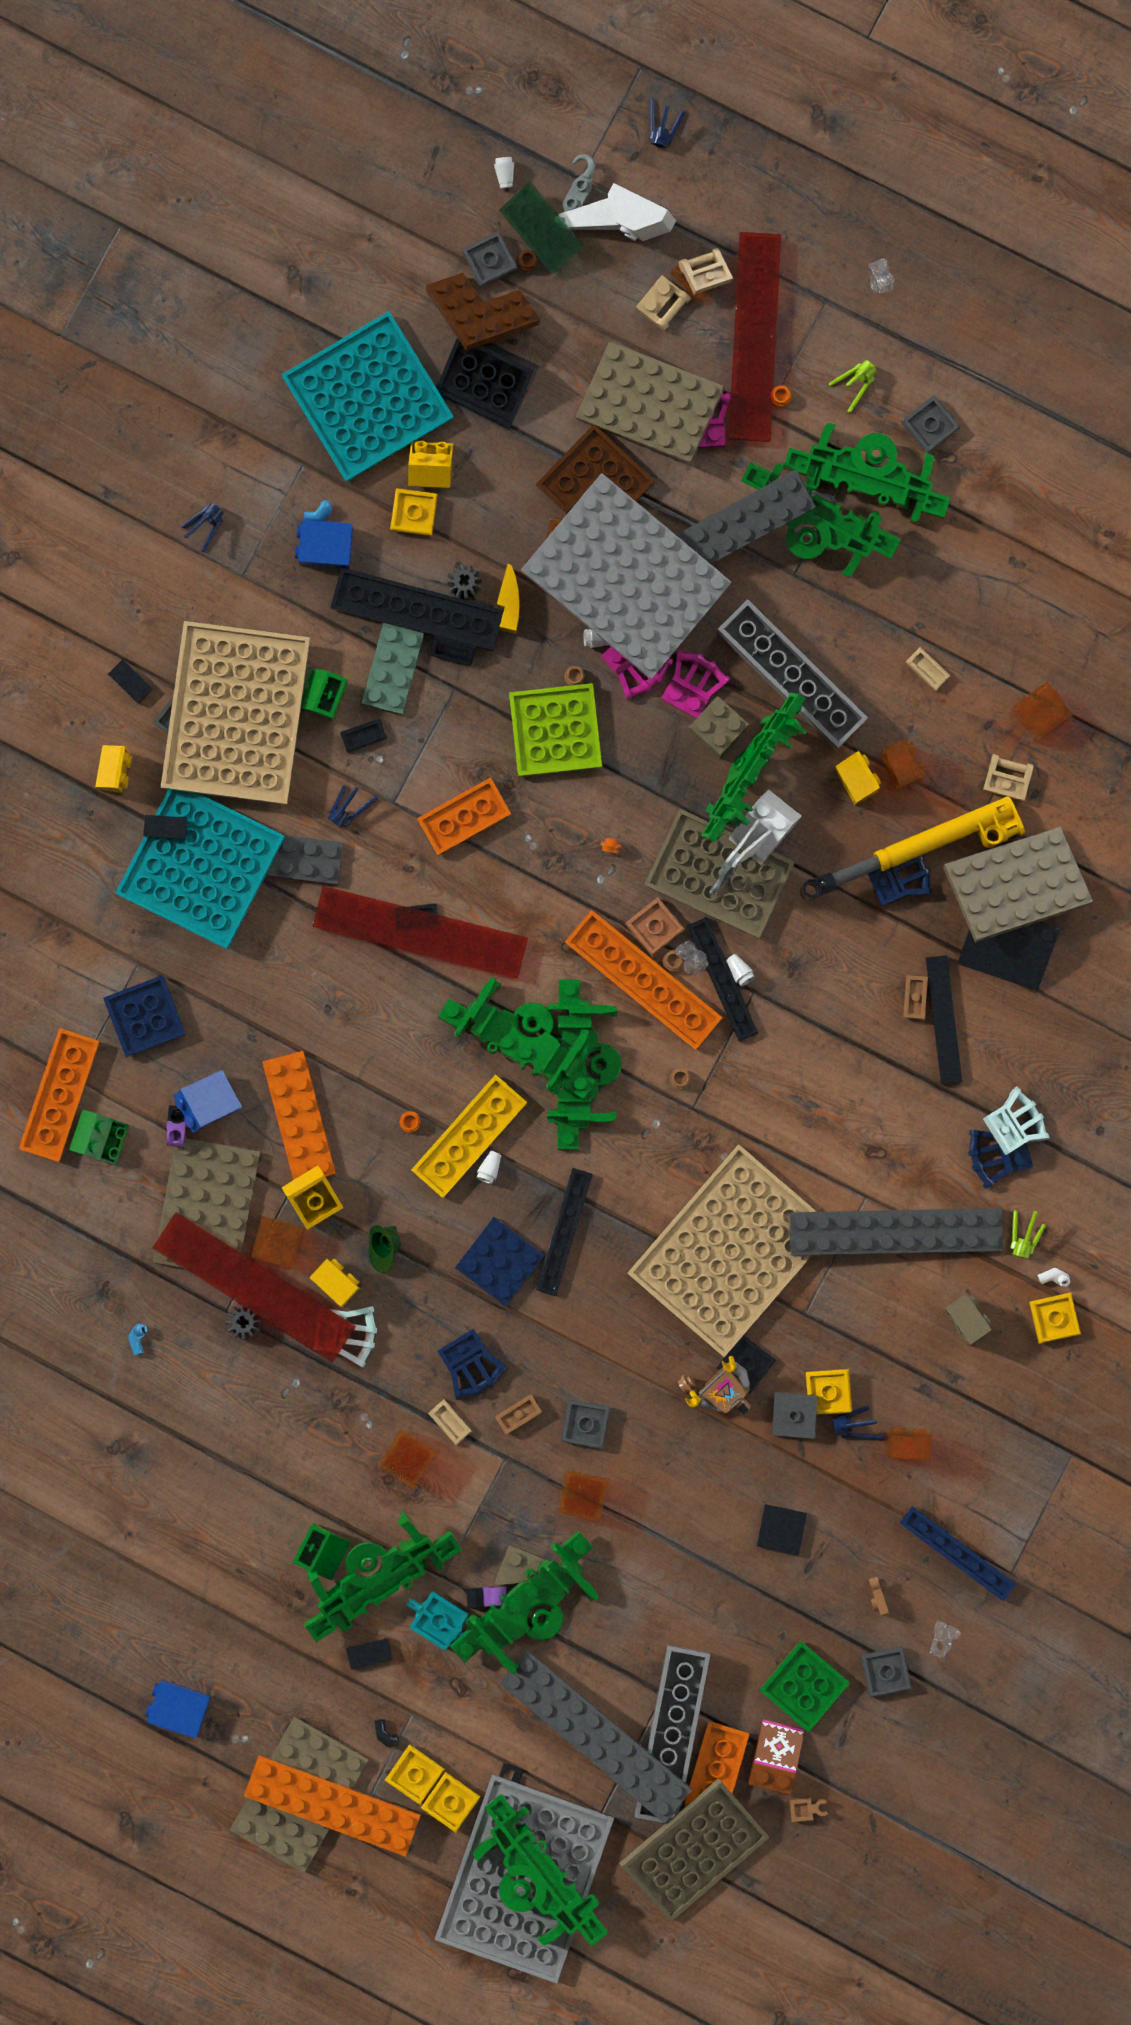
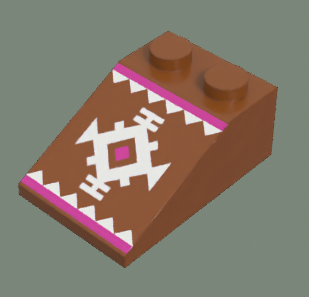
M762 1719L748 1784L791 1795L805 1729Z

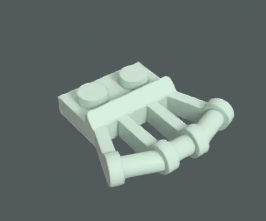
M1017 1086L1010 1092L1008 1099L1001 1108L983 1118L1005 1155L1026 1142L1050 1139L1049 1133H1046L1044 1116L1042 1113L1039 1114L1035 1108L1034 1100L1031 1101ZM1017 1099L1024 1106L1012 1113L1010 1108ZM1028 1111L1032 1119L1020 1126L1016 1117ZM1035 1124L1038 1134L1026 1135L1024 1130Z
M374 1307L349 1312L320 1308L313 1350L341 1354L364 1368L366 1358L372 1348L375 1347L373 1340L374 1334L377 1333V1328L373 1317ZM364 1314L367 1326L346 1323L348 1317ZM345 1328L365 1331V1341L344 1338ZM344 1343L363 1346L358 1357H355L342 1349V1345Z

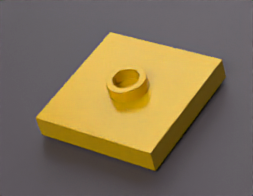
M396 488L390 531L432 536L438 494Z
M1071 1292L1029 1302L1038 1344L1081 1334Z
M849 1369L806 1372L807 1394L818 1395L817 1414L853 1412Z
M409 1744L385 1781L421 1805L445 1768Z
M445 1771L421 1806V1809L456 1833L481 1796Z

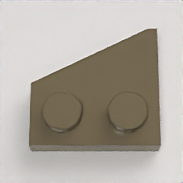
M509 1545L494 1584L520 1583L522 1580H528L525 1576V1571L528 1568H532L537 1572L538 1566L545 1559Z

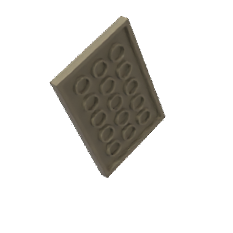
M609 342L577 412L576 419L590 425L595 424L602 430L691 464L725 388L723 385Z
M679 809L644 886L760 939L795 862L775 852H772L762 865L752 857H749L740 863L729 881H726L714 895H710L709 891L720 876L718 872L722 868L721 866L737 845L729 840L732 833L725 829L721 838L715 842L706 840L701 834L709 822ZM739 849L738 853L741 854L743 850Z
M1061 827L944 864L943 866L975 943L1092 905L1093 903Z
M186 1138L184 1147H174L154 1252V1263L237 1278L261 1152Z
M294 1716L270 1758L351 1789L369 1760L367 1757ZM248 1798L230 1831L305 1873L330 1828Z
M718 1778L619 1864L671 1922L770 1837Z

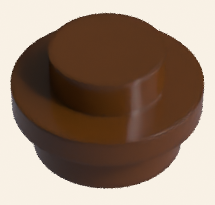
M525 250L518 256V266L523 271H532L538 265V256L531 250Z

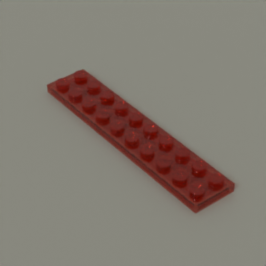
M739 233L728 440L771 441L781 234Z
M326 886L322 887L312 925L313 928L515 979L519 977L528 942V937Z
M175 1212L152 1247L153 1250L331 1363L335 1361L356 1328L352 1323L177 1212Z

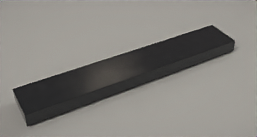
M707 917L687 925L738 1042L758 1034Z
M947 955L927 957L925 960L940 1083L962 1082Z
M572 1168L537 1284V1291L553 1296L557 1295L592 1179V1173Z

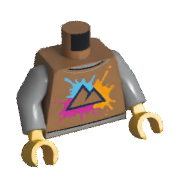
M729 1356V1362L725 1363L722 1361L723 1367L701 1387L698 1396L692 1390L689 1392L692 1399L685 1398L689 1407L699 1406L717 1412L723 1411L724 1413H728L735 1407L744 1415L751 1408V1405L744 1399L750 1390L747 1370L736 1363L733 1356Z

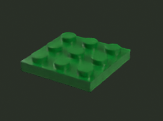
M800 1640L761 1686L759 1691L809 1733L850 1682Z

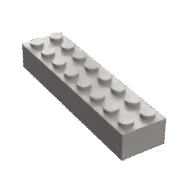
M748 599L718 628L717 634L785 701L790 693H797L806 698L798 714L836 751L867 721L868 717Z
M667 1644L647 1751L686 1783L710 1652ZM637 1801L635 1818L663 1823ZM681 1805L671 1816V1818H673L678 1812H680Z

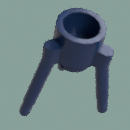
M651 98L649 139L653 146L667 148V144L672 142V138L685 111L681 110L668 134L669 130L665 129L669 106L666 105L661 126L657 127L655 131L654 98Z
M211 503L208 507L205 506L199 513L182 525V528H186L202 516L184 537L188 538L205 521L210 525L214 522L201 548V551L204 552L218 526L223 522L220 518L224 514L223 511L214 503Z
M343 785L333 807L328 812L330 815L327 819L339 828L343 825L348 826L354 818L372 805L378 797L374 796L347 818L349 813L345 809L357 793L358 788L355 787L344 804L338 807L347 788L346 785Z
M868 1405L853 1412L840 1414L837 1419H833L835 1435H841V1438L885 1439L884 1436L848 1433L852 1432L853 1427L877 1424V1420L851 1423V1419H846L869 1410L870 1406Z

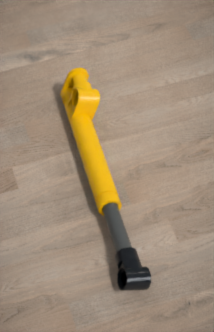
M1007 796L885 847L883 850L880 849L873 853V857L833 874L828 872L814 879H809L800 888V896L805 901H813L820 896L837 890V886L878 869L883 872L890 869V867H895L977 832L984 847L994 848L998 844L1008 841V838L1014 835H1025V829L1011 798ZM987 833L995 834L996 841H990ZM806 886H813L816 890L815 895L808 894Z

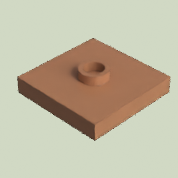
M659 897L625 923L651 957L685 930Z

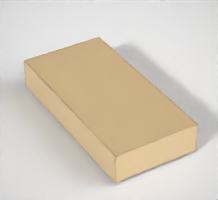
M921 647L905 662L935 692L950 677Z
M445 1399L428 1413L455 1445L472 1432Z

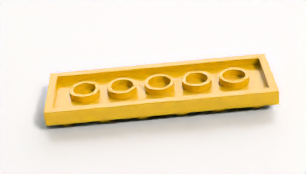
M495 1074L411 1171L444 1198L522 1110L527 1101Z

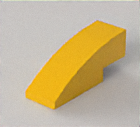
M507 564L497 608L504 610L500 630L516 634L520 610L519 590L513 567Z

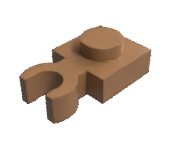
M878 1578L868 1579L874 1596L873 1599H870L874 1612L878 1611L880 1615L889 1613Z
M811 1797L789 1799L792 1822L813 1820L814 1813H817L819 1816L828 1815L827 1811L819 1810L820 1804L827 1803L825 1799H819L815 1803H811Z

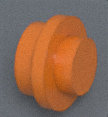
M777 386L772 390L771 401L774 405L784 407L790 403L792 394L789 388Z
M606 838L605 841H601L602 851L619 853V848L622 847V844L618 843V839Z
M408 1111L402 1114L399 1123L405 1132L412 1133L419 1129L421 1120L417 1113Z

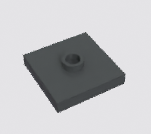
M499 231L462 249V253L480 288L518 270Z
M935 395L901 420L903 426L926 453H930L960 429V426Z
M775 1392L772 1435L815 1439L818 1395Z
M568 1399L561 1442L603 1449L610 1407Z
M903 1646L861 1654L869 1698L912 1689Z

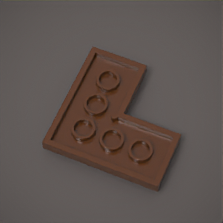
M464 273L426 286V292L466 351L535 327L540 323V318L520 290L483 302Z
M593 424L536 483V486L567 514L601 473L636 502L655 481Z

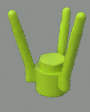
M865 360L862 364L858 363L854 368L829 383V386H833L855 373V376L846 383L847 387L858 379L861 382L866 381L849 407L848 413L852 412L868 386L875 380L873 376L877 373V370L868 360Z
M1014 1211L1012 1243L1010 1248L1014 1249L1012 1254L1029 1259L1030 1254H1033L1034 1248L1046 1227L1045 1224H1042L1033 1242L1029 1241L1038 1214L1037 1211L1033 1212L1025 1239L1019 1238L1018 1242V1211Z

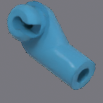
M324 500L315 512H304V520L325 521L332 512L331 502Z
M145 1324L135 1325L128 1336L134 1355L144 1352L141 1340L148 1331Z

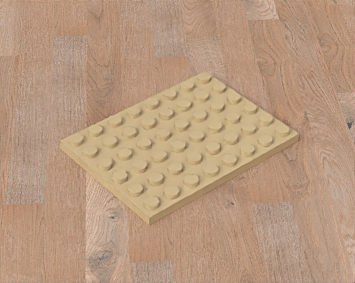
M184 621L161 789L288 805L310 637Z
M738 1144L627 1274L719 1354L725 1357L812 1256L790 1255L789 1213L817 1211Z

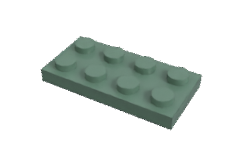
M383 623L362 705L403 715L424 633Z

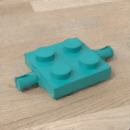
M434 1591L431 1592L427 1600L422 1604L410 1597L406 1606L416 1611V1615L409 1628L446 1651L450 1643L464 1633L461 1629L469 1613Z

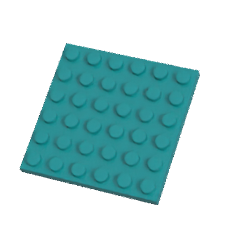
M390 311L281 375L346 483L454 419V416Z
M168 789L155 815L188 818L186 840L144 837L115 894L228 950L286 837L199 793Z

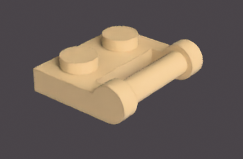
M718 248L711 250L710 253L679 261V268L684 273L694 295L732 282L733 277ZM710 261L715 262V264L694 271L691 269Z
M661 275L638 303L636 310L665 331L669 326L668 323L681 307L691 300V297ZM673 295L678 297L662 319L659 318L657 315Z
M992 754L983 791L1005 797L1009 796L1012 799L1024 802L1034 765L1028 763L1024 765L999 758V755ZM996 766L1022 772L1024 777L1020 778L995 771Z

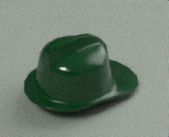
M374 1225L369 1233V1260L377 1272L384 1274L392 1268L394 1254L401 1247V1239L397 1233L396 1226L382 1227Z

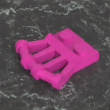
M731 394L721 395L719 401L723 402L719 417L713 419L712 416L699 448L725 447L724 417Z
M612 647L601 655V658L619 677L627 700L632 699L633 696L651 691V687L654 684L660 683L663 680L662 677L668 666H671L673 660L669 658L651 680L647 679L644 681L632 667L633 665ZM628 671L639 683V686L629 689L623 673Z
M678 650L675 675L661 700L697 719L703 712L710 697L725 686L731 678L721 671L716 665L717 662L703 658L704 655L700 653H684L683 650ZM682 661L694 662L684 680L680 678ZM701 665L707 671L696 687L689 682L698 666ZM711 673H713L720 682L705 692L702 689Z

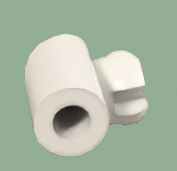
M1057 1268L1037 1275L1041 1285L1049 1281H1053L1062 1287H1067L1070 1284L1069 1275Z

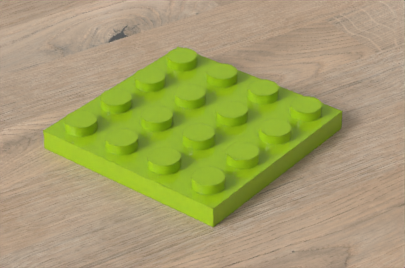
M593 683L509 692L518 777L602 768Z

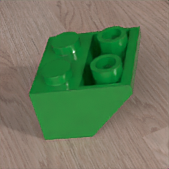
M309 667L304 681L301 710L334 722L349 683L348 679L328 671Z
M82 1110L69 1150L116 1165L129 1125Z
M312 1523L292 1563L308 1571H316L319 1576L332 1581L351 1541Z

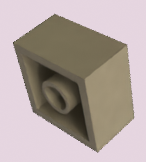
M717 696L689 726L688 731L720 759L745 732L749 724Z
M962 1295L942 1310L966 1345H971L991 1331L989 1326L992 1323L985 1313L980 1314L977 1309L979 1304L973 1296Z

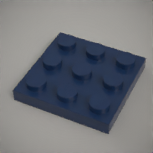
M163 975L103 998L126 1058L186 1035Z
M493 1217L455 1268L504 1306H507L543 1259L544 1255Z

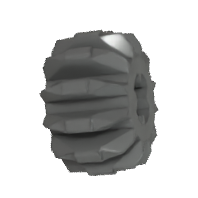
M461 564L460 571L457 567H453L455 574L448 573V578L451 580L447 582V586L452 587L449 590L451 594L457 592L456 598H461V595L464 594L465 600H468L469 593L476 597L474 589L477 591L481 590V586L478 583L482 582V578L477 577L480 572L479 570L472 572V565H469L468 569L465 570V565ZM465 578L466 580V578H468L469 585L464 586L463 584V586H461V579Z
M241 1304V1312L234 1306L233 1311L236 1314L227 1313V1316L233 1319L232 1321H225V1324L233 1325V1327L228 1329V1333L236 1330L234 1334L235 1339L242 1333V1340H246L247 1332L251 1338H254L255 1335L252 1329L257 1332L260 1331V1328L255 1326V1323L260 1324L262 1320H255L254 1318L260 1314L259 1311L251 1314L253 1306L250 1305L246 1312L245 1304ZM242 1316L249 1320V1325L246 1324V1328L238 1324V1320H242Z

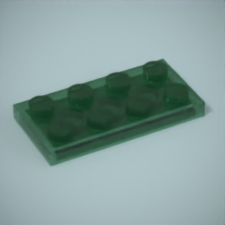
M527 182L499 209L551 274L558 271L584 246L532 182Z

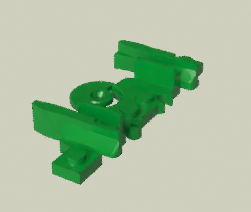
M832 423L825 425L818 446L812 445L810 454L789 447L784 469L791 472L797 469L799 474L807 476L805 485H810L813 491L818 488L819 483L826 484L828 487L829 484H833L836 490L840 483H846L848 485L847 493L855 491L871 497L880 495L878 503L883 506L888 503L890 498L893 504H896L895 508L900 507L908 510L912 500L915 506L909 523L917 522L921 512L941 519L945 517L950 497L931 492L933 482L928 481L932 470L934 456L925 452L924 464L919 477L907 472L906 465L896 461L897 449L894 442L888 436L881 433H871L860 439L856 448L847 446L841 450L826 448L829 438L836 427V424ZM862 450L866 451L865 457L871 464H881L885 458H889V461L881 467L869 466L862 458ZM873 450H879L880 455L878 457L873 456Z
M751 461L741 482L759 490L779 479L786 464L783 462L776 464L771 472ZM805 485L806 488L809 490V494L811 495L813 492L812 487L810 485ZM818 495L811 496L816 505L814 509L785 524L789 527L786 533L787 546L797 557L803 559L817 557L826 547L834 550L843 547L855 552L850 563L841 573L848 577L856 570L863 556L869 557L872 549L891 559L901 541V538L878 527L882 520L881 516H879L880 512H872L868 519L862 517L861 514L858 516L854 515L853 509L849 511V514L843 515L840 512L841 503L835 505ZM802 524L813 525L820 532L821 543L817 542L818 535L813 528L804 527L798 532L794 531L795 528ZM803 535H809L810 541L805 542Z
M790 693L780 710H775L772 716L768 715L762 719L760 725L764 728L754 737L748 748L743 750L732 763L727 775V781L722 788V794L715 806L709 803L706 808V812L710 814L708 817L711 820L701 834L703 838L715 842L723 835L726 825L738 827L740 824L749 825L750 822L745 818L743 812L744 810L752 812L754 809L742 801L743 797L747 795L746 789L757 781L758 773L769 762V757L775 751V745L792 749L793 746L788 743L790 737L807 733L799 721L793 719L795 714L801 711L802 703L806 698L797 693Z
M493 977L484 985L477 1000L472 1001L468 1008L448 999L439 1013L438 1019L456 1028L454 1036L460 1040L471 1023L473 1026L470 1032L473 1034L474 1039L482 1044L489 1043L487 1045L488 1053L496 1054L498 1049H500L501 1054L521 1066V1070H524L527 1065L533 1066L532 1076L539 1075L548 1080L546 1084L547 1091L557 1094L560 1088L563 1087V1090L585 1101L595 1085V1081L578 1072L582 1065L578 1058L588 1043L589 1031L581 1029L579 1038L575 1041L570 1051H568L551 1035L554 1028V1019L552 1013L544 1005L526 1003L520 1006L514 1014L506 1010L498 1012L497 1007L487 1005L493 995L501 988V983L496 982V978ZM519 1017L523 1018L522 1026L526 1032L535 1034L541 1029L545 1030V1032L538 1037L525 1036L518 1027ZM535 1021L537 1025L532 1028L529 1026V1023Z
M559 979V1003H549L548 1010L569 1011V1016H558V1033L562 1036V1039H556L561 1042L563 1048L570 1051L575 1041L579 1038L581 1029L589 1031L588 1043L578 1058L582 1063L578 1072L594 1080L595 1085L585 1101L563 1090V1088L559 1090L556 1094L558 1096V1109H549L547 1111V1121L549 1123H557V1149L579 1150V1128H588L589 1122L607 1123L616 1121L617 1111L590 1113L591 1100L597 1097L598 1086L608 1085L615 1081L622 1068L621 1057L616 1049L610 1045L598 1042V1033L592 1029L591 1015H605L618 1018L617 1007L609 1005L590 1006L589 1001H580L579 979ZM597 1050H601V1054H597L591 1059L590 1068L593 1073L600 1075V1079L593 1078L586 1070L588 1056ZM598 1061H603L605 1066L604 1068L599 1069L597 1068L596 1063Z
M403 1511L400 1513L401 1518L397 1519V1521L408 1532L411 1539L404 1543L401 1540L398 1541L401 1548L395 1546L385 1551L377 1543L364 1542L358 1544L351 1549L346 1558L345 1565L349 1575L343 1578L340 1583L336 1580V1585L329 1591L326 1590L319 1580L317 1572L309 1570L307 1572L308 1578L315 1593L321 1599L319 1604H317L321 1612L304 1622L306 1629L315 1642L337 1630L336 1626L342 1632L353 1627L351 1620L360 1614H368L366 1609L368 1604L374 1603L378 1608L381 1601L399 1591L400 1585L406 1590L412 1588L411 1578L418 1579L426 1573L425 1565L427 1562L425 1559L427 1557L431 1559L438 1571L443 1569L444 1561L462 1551L461 1546L451 1531L431 1542L428 1536L418 1532L412 1519ZM381 1556L382 1564L375 1574L361 1576L355 1572L357 1569L364 1573L373 1571L378 1565L377 1557ZM370 1561L371 1565L365 1567V1562Z
M579 1530L561 1546L556 1542L550 1546L561 1558V1563L557 1564L555 1560L549 1561L545 1559L538 1566L537 1572L532 1568H528L525 1571V1576L528 1580H522L508 1594L500 1595V1598L503 1600L502 1606L495 1607L491 1603L490 1610L480 1619L477 1615L473 1614L466 1620V1625L471 1630H466L450 1645L464 1663L482 1649L486 1655L494 1653L500 1663L509 1672L515 1674L517 1673L516 1669L520 1666L501 1649L508 1643L513 1644L512 1639L517 1640L525 1633L530 1638L539 1641L554 1637L563 1624V1613L558 1603L564 1598V1591L568 1594L570 1592L568 1589L577 1582L590 1602L593 1599L598 1600V1594L582 1576L583 1567L578 1563L593 1548ZM538 1605L550 1606L552 1608L550 1612L547 1609H538L533 1613L531 1617L533 1627L530 1629L527 1623L530 1611ZM540 1615L545 1616V1619L542 1622L538 1621V1617Z
M502 1793L487 1804L484 1808L497 1825L490 1830L492 1835L475 1848L473 1855L478 1862L497 1843L505 1855L503 1863L509 1871L503 1876L499 1885V1895L503 1904L515 1912H526L536 1907L543 1915L551 1914L558 1923L548 1932L537 1937V1940L543 1946L554 1941L565 1930L570 1935L579 1930L591 1946L607 1935L608 1930L592 1911L599 1905L596 1895L589 1894L583 1898L579 1891L575 1889V1882L571 1885L564 1884L563 1878L568 1873L561 1871L548 1853H542L546 1850L547 1843L544 1840H539L535 1844L533 1831L526 1823L517 1829L515 1828L514 1824L530 1812L528 1807H522L515 1812ZM539 1844H544V1847L540 1848ZM523 1875L533 1881L536 1893L531 1902L528 1900L532 1890L530 1883L525 1879L514 1881L512 1877ZM519 1886L525 1889L523 1894L517 1893L516 1889Z

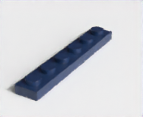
M913 1506L910 1507L899 1522L1000 1600L1004 1601L1016 1585Z

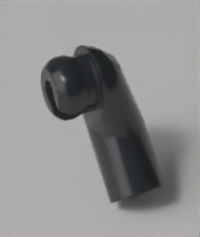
M385 1719L374 1720L377 1740L388 1748L397 1746L399 1738L397 1735H391L386 1731Z

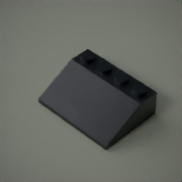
M456 338L436 388L441 395L511 427L533 382L539 365L490 342L466 351L459 339Z
M1037 922L976 943L970 929H968L957 964L1038 991L1060 928Z

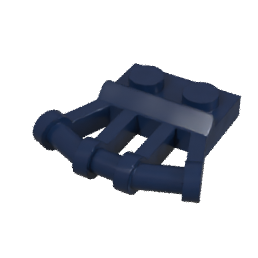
M923 855L895 867H890V869L883 872L878 869L867 874L881 906L906 895L933 894V889L930 888L931 871L929 867H926ZM916 863L919 872L900 879L897 871ZM921 877L922 889L904 888V884Z
M969 1130L971 1138L968 1156L972 1158V1170L982 1180L985 1189L1008 1173L1033 1167L1027 1142L1005 1155L998 1142L997 1144L978 1149L979 1137L995 1138L991 1132ZM999 1149L1000 1159L981 1163L979 1154ZM1002 1163L1004 1169L992 1178L983 1169Z
M475 1329L437 1350L452 1375L456 1400H461V1397L481 1395V1391L488 1387H494L502 1373L507 1372L509 1369L487 1351ZM481 1356H485L497 1366L490 1376L479 1360ZM473 1361L485 1379L476 1384L466 1365ZM462 1369L472 1387L459 1389L458 1370Z

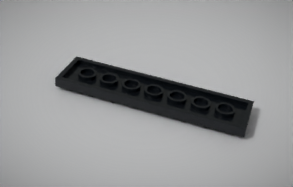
M342 567L330 606L331 609L418 631L431 636H435V634L474 644L477 648L492 652L495 648L504 610Z

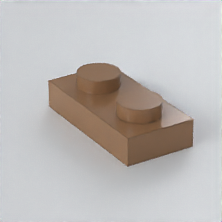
M906 975L903 1018L925 1019L928 977Z
M530 1394L496 1415L495 1418L507 1435L542 1413V1411Z

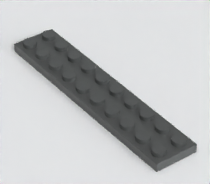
M1002 1208L789 1213L790 1255L1003 1251Z
M526 1650L516 1662L520 1666L516 1669L517 1673L512 1674L508 1672L500 1684L664 1824L667 1823L693 1789L532 1652Z

